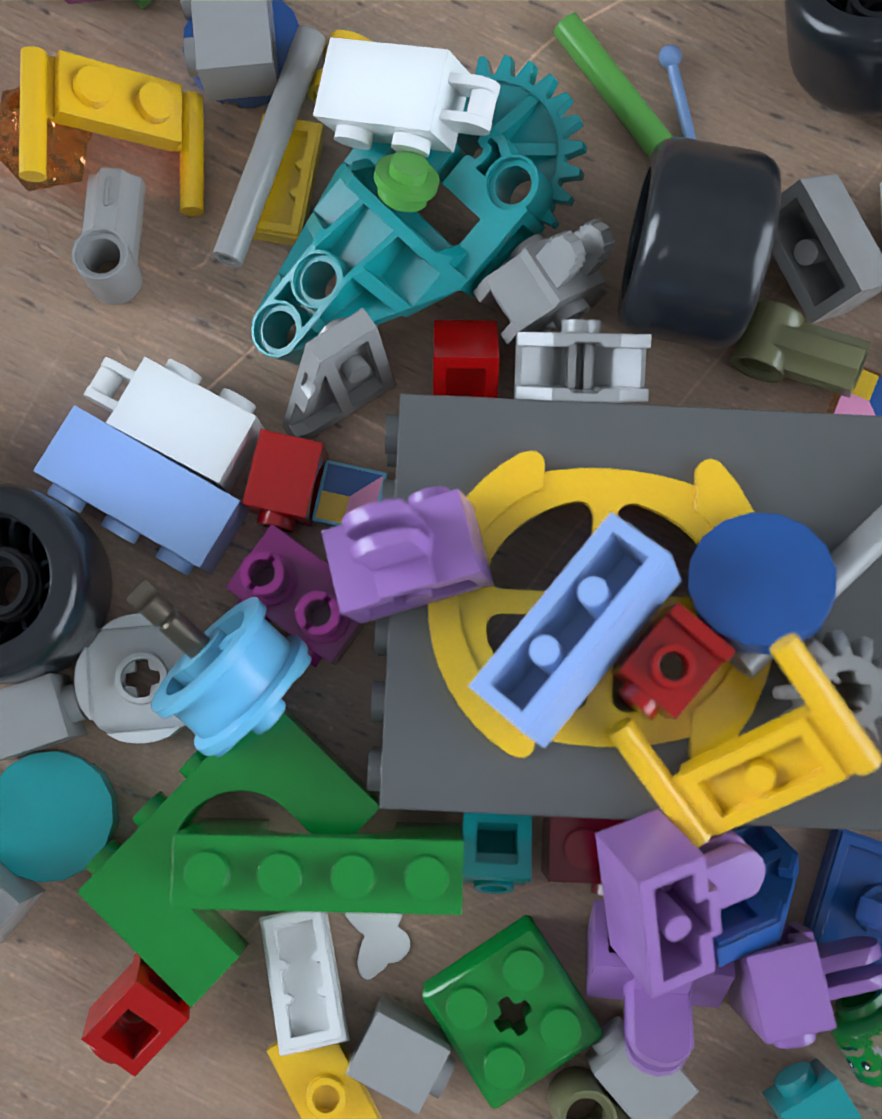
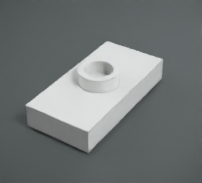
M287 911L259 918L280 1056L350 1041L328 912Z

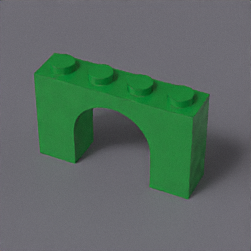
M285 707L280 718L267 731L257 735L251 729L227 753L220 757L215 755L205 756L197 750L179 770L186 779L169 797L160 791L135 814L132 820L139 828L122 845L116 839H113L91 859L85 869L92 876L77 891L90 907L190 1008L240 957L249 943L216 910L170 909L173 834L190 826L198 812L211 799L221 793L230 791H250L273 799L283 806L311 834H356L380 809V798L373 791H367V785L287 707Z
M204 818L173 834L170 909L462 915L464 839L459 823L396 822L394 830L387 832L329 835L269 830V819Z

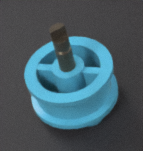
M145 579L141 580L125 597V600L155 627L160 626V632L184 652L156 691L151 709L161 718L175 715L195 733L194 746L205 756L215 755L220 757L224 755L251 729L257 735L267 731L285 710L286 703L281 697L291 684L304 673L312 658L307 653V644L297 635L284 637L264 618L266 615V605L257 597L248 598L234 606L204 633L179 610L175 611V606Z

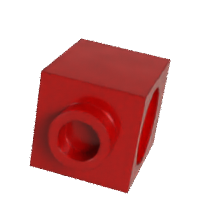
M434 320L433 395L498 398L500 357L497 321Z
M260 429L242 502L252 514L258 515L256 524L266 528L273 524L282 532L289 533L294 532L295 524L312 527V516L325 462L329 458L324 443Z

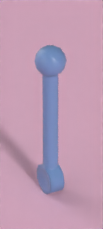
M668 44L659 52V63L668 72L683 137L696 139L679 69L682 52L678 46Z

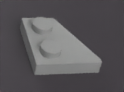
M364 308L348 318L343 317L331 321L320 331L317 337L306 343L282 424L288 435L310 440L396 386L378 329Z

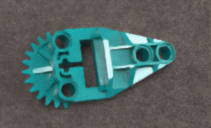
M507 55L503 56L496 73L493 74L491 63L487 57L481 56L478 58L475 75L490 78L501 86L494 109L490 134L478 136L458 133L454 153L430 149L429 157L425 158L438 173L442 184L480 218V221L459 245L453 246L417 211H398L390 208L380 200L377 194L378 186L374 181V172L377 162L382 157L397 152L391 148V144L373 142L369 150L354 148L334 173L254 314L251 335L258 351L268 357L300 366L307 342L317 337L320 331L331 321L343 317L348 318L364 308L374 324L378 325L400 316L406 318L459 290L475 298L476 296L473 292L481 281L512 260L510 254L519 244L531 236L541 234L546 228L543 224L557 229L560 223L553 213L556 204L573 206L575 199L562 188L563 183L583 181L584 172L580 168L568 164V160L586 154L587 146L583 141L567 139L584 127L579 115L562 117L573 105L574 101L567 91L551 98L559 83L556 78L549 73L535 84L538 68L531 61H528L515 77V61L511 56ZM466 97L463 112H467L470 97ZM481 148L483 150L482 153L474 159L475 152ZM531 181V189L527 197L521 202L512 205L511 196L515 188L521 183ZM336 275V286L332 293L326 297V286L329 280ZM296 324L295 337L288 345V332Z

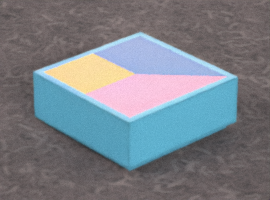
M326 460L312 516L313 523L336 527L343 524L342 518L351 511L367 504L382 501L383 479H388V474Z

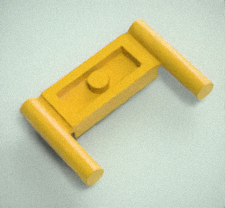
M27 46L21 49L19 177L29 182H42L46 180L47 120H51L53 123L170 152H180V213L191 217L201 216L205 213L204 96L201 93L195 91L182 92V84L59 50L56 56L52 57L39 47Z
M796 633L783 636L770 647L769 651L806 704L682 763L679 773L672 776L630 717L618 721L607 732L611 741L667 818L697 848L705 844L715 834H722L846 780L848 776L855 773L857 775L868 774L877 769L882 763L881 754Z

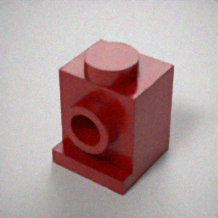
M678 602L665 607L611 673L624 683L618 694L644 717L652 721L659 713L665 719H677L718 668L727 662L736 650ZM668 652L677 655L683 664L682 674L675 681L664 678L659 669L661 658Z
M135 953L133 962L89 1008L81 1040L90 1046L93 1053L99 1059L109 1064H117L136 1077L187 1023L190 1016V1007Z

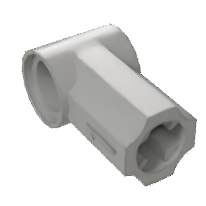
M100 167L98 172L89 174L82 234L74 242L71 251L72 262L93 295L101 302L111 305L124 304L132 300L140 291L143 283V275L138 265L146 185L142 177L127 173L122 168ZM119 260L118 265L113 270L107 273H97L104 263Z

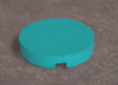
M65 750L32 753L9 765L1 774L0 862L13 874L39 883L66 880L85 870L86 865L110 842L111 837H114L119 821L117 794L107 774L95 763H90L86 758Z

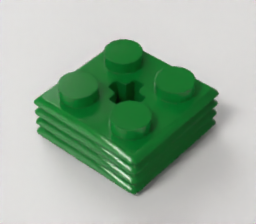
M529 915L522 916L423 984V1000L485 1100L493 1109L501 1107L603 1036V1031L596 1017L533 918ZM507 996L515 1004L521 1003L524 1000L528 1002L522 1008L524 1017L514 1023L509 1018L501 1021L497 1019L501 1015L499 1001Z

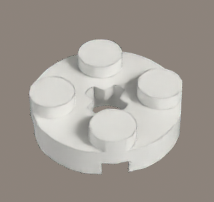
M140 613L125 615L110 621L100 629L102 631L98 633L89 648L85 647L76 663L74 686L81 710L89 720L94 721L99 729L109 733L107 735L118 741L142 744L164 740L175 735L186 725L175 715L161 718L151 709V704L162 681L184 652L160 632V626L155 627ZM148 660L150 670L159 671L160 682L151 686L149 696L140 698L137 687L126 685V674L136 672L137 661Z

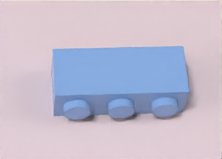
M75 405L33 470L53 482L46 494L81 513L86 503L98 508L107 514L101 526L132 544L136 543L140 534L161 545L155 557L189 576L195 565L209 574L213 573L249 513V510L240 500Z
M611 512L468 687L524 734L545 748L681 582L671 554Z

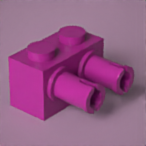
M273 524L270 525L225 586V588L240 598L234 606L251 597H257L266 605V615L264 618L269 623L270 621L274 622L289 634L299 636L307 644V653L312 658L310 664L315 668L322 658L333 665H337L366 625V623H359L340 613L329 564Z

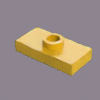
M303 120L296 121L252 239L290 246L295 244L309 218L325 134L323 124Z
M278 1040L269 1045L266 1052L301 1119H383L367 1087L346 1075L350 1055L343 1042L286 1056H280Z

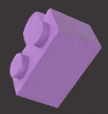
M445 486L426 488L410 495L408 498L409 504H406L402 499L383 500L367 504L346 514L342 518V525L322 531L337 601L342 615L363 624L494 585L474 506L459 489L450 491Z
M659 809L595 833L610 945L650 997L653 999L714 972L715 961L712 937L722 933L720 910L752 897L759 891L765 875L763 859L732 829L722 834L711 836L705 844L697 848Z
M594 899L586 930V997L624 1000L625 1050L629 1061L645 1074L655 1077L672 1075L682 1069L694 1047L692 1006L720 1007L735 978L734 961L718 967L715 963L714 972L652 999L611 947L604 900Z
M797 921L785 923L780 941L734 961L735 978L728 990L731 1008L766 1044L773 1043L774 1046L785 1049L809 1045L816 1040L815 1033L837 1029L830 1000L882 989V965L872 963L882 956L879 942L873 937L853 936L816 945L812 930Z

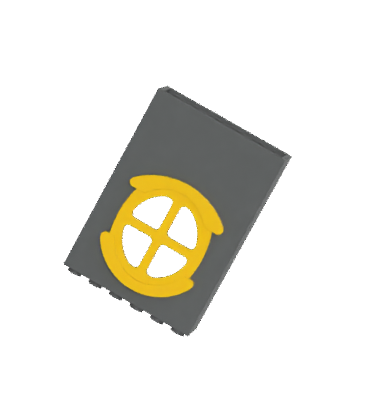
M400 394L399 414L386 415L385 454H387V466L396 467V480L383 479L382 501L402 499L406 504H409L408 498L410 495L426 488L445 486L450 491L459 489L474 506L489 567L498 548L518 527L547 510L570 503H582L590 509L592 515L591 536L611 512L618 516V512L622 507L635 505L650 510L671 521L688 534L697 545H699L703 536L724 520L751 512L780 514L806 525L826 544L829 553L834 551L882 505V416ZM882 555L835 599L822 628L812 637L822 643L825 633L834 630H842L849 643L857 637H868L874 641L872 659L882 657ZM494 585L376 619L374 651L378 653V656H387L386 681L373 680L371 721L384 722L382 747H373V749L369 750L367 791H380L379 808L625 820L634 819L657 809L664 814L607 735L608 730L618 721L630 717L673 776L679 773L682 763L782 716L786 710L793 706L792 700L774 698L772 691L775 686L791 685V681L781 671L775 658L764 666L752 679L740 673L728 660L718 668L677 719H665L658 713L651 721L638 711L622 712L615 707L612 699V665L586 697L582 707L575 710L549 744L543 748L468 686L494 655L487 639L486 626L488 620L497 614L527 615L546 591L500 589ZM668 597L649 621H654L665 607L678 602L695 617L697 615L695 609L693 611L689 597ZM832 683V686L842 700H845V686ZM874 724L879 742L874 746L882 756V726ZM882 763L877 769L868 774L857 775L855 773L850 775L846 780L742 825L882 831Z

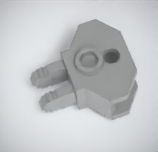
M594 219L584 223L575 233L570 229L547 239L542 234L531 236L510 254L512 260L481 281L473 292L478 301L490 306L499 304L511 322L501 333L507 345L516 346V332H553L561 330L562 320H580L589 312L590 308L595 306L607 293L603 287L605 280L598 269L608 259L607 256L612 255L611 251L615 249L613 245L616 241L613 239L611 227H608L601 219Z
M562 320L561 333L516 332L514 398L591 403L648 402L649 388L644 387L646 348H651L652 334L601 333V320Z

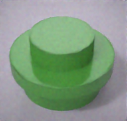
M399 151L382 157L377 162L374 172V181L378 186L377 194L380 200L390 208L402 212L422 210L427 205V201L436 195L440 181L438 173L420 154L411 151Z

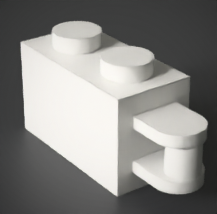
M330 37L313 116L335 132L334 140L345 146L369 150L373 142L388 143L397 152L411 151L427 158L429 157L430 149L454 153L458 133L478 136L489 135L501 86L490 78L470 74L447 49ZM466 97H470L467 112H463Z
M105 357L98 372L83 394L84 397L111 412L106 422L108 425L228 494L232 491L256 448L260 429L265 430L258 417L253 414L256 406L252 402L226 388H223L219 396L199 386L202 380L200 375L172 359H168L163 367L144 357L138 369L134 371L111 358ZM122 381L129 383L119 401L112 399Z

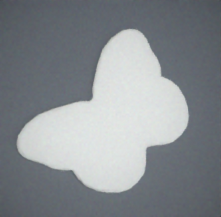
M345 913L350 923L360 933L364 934L357 959L358 971L364 979L370 980L386 968L388 963L399 962L410 949L409 936L398 927L403 914Z

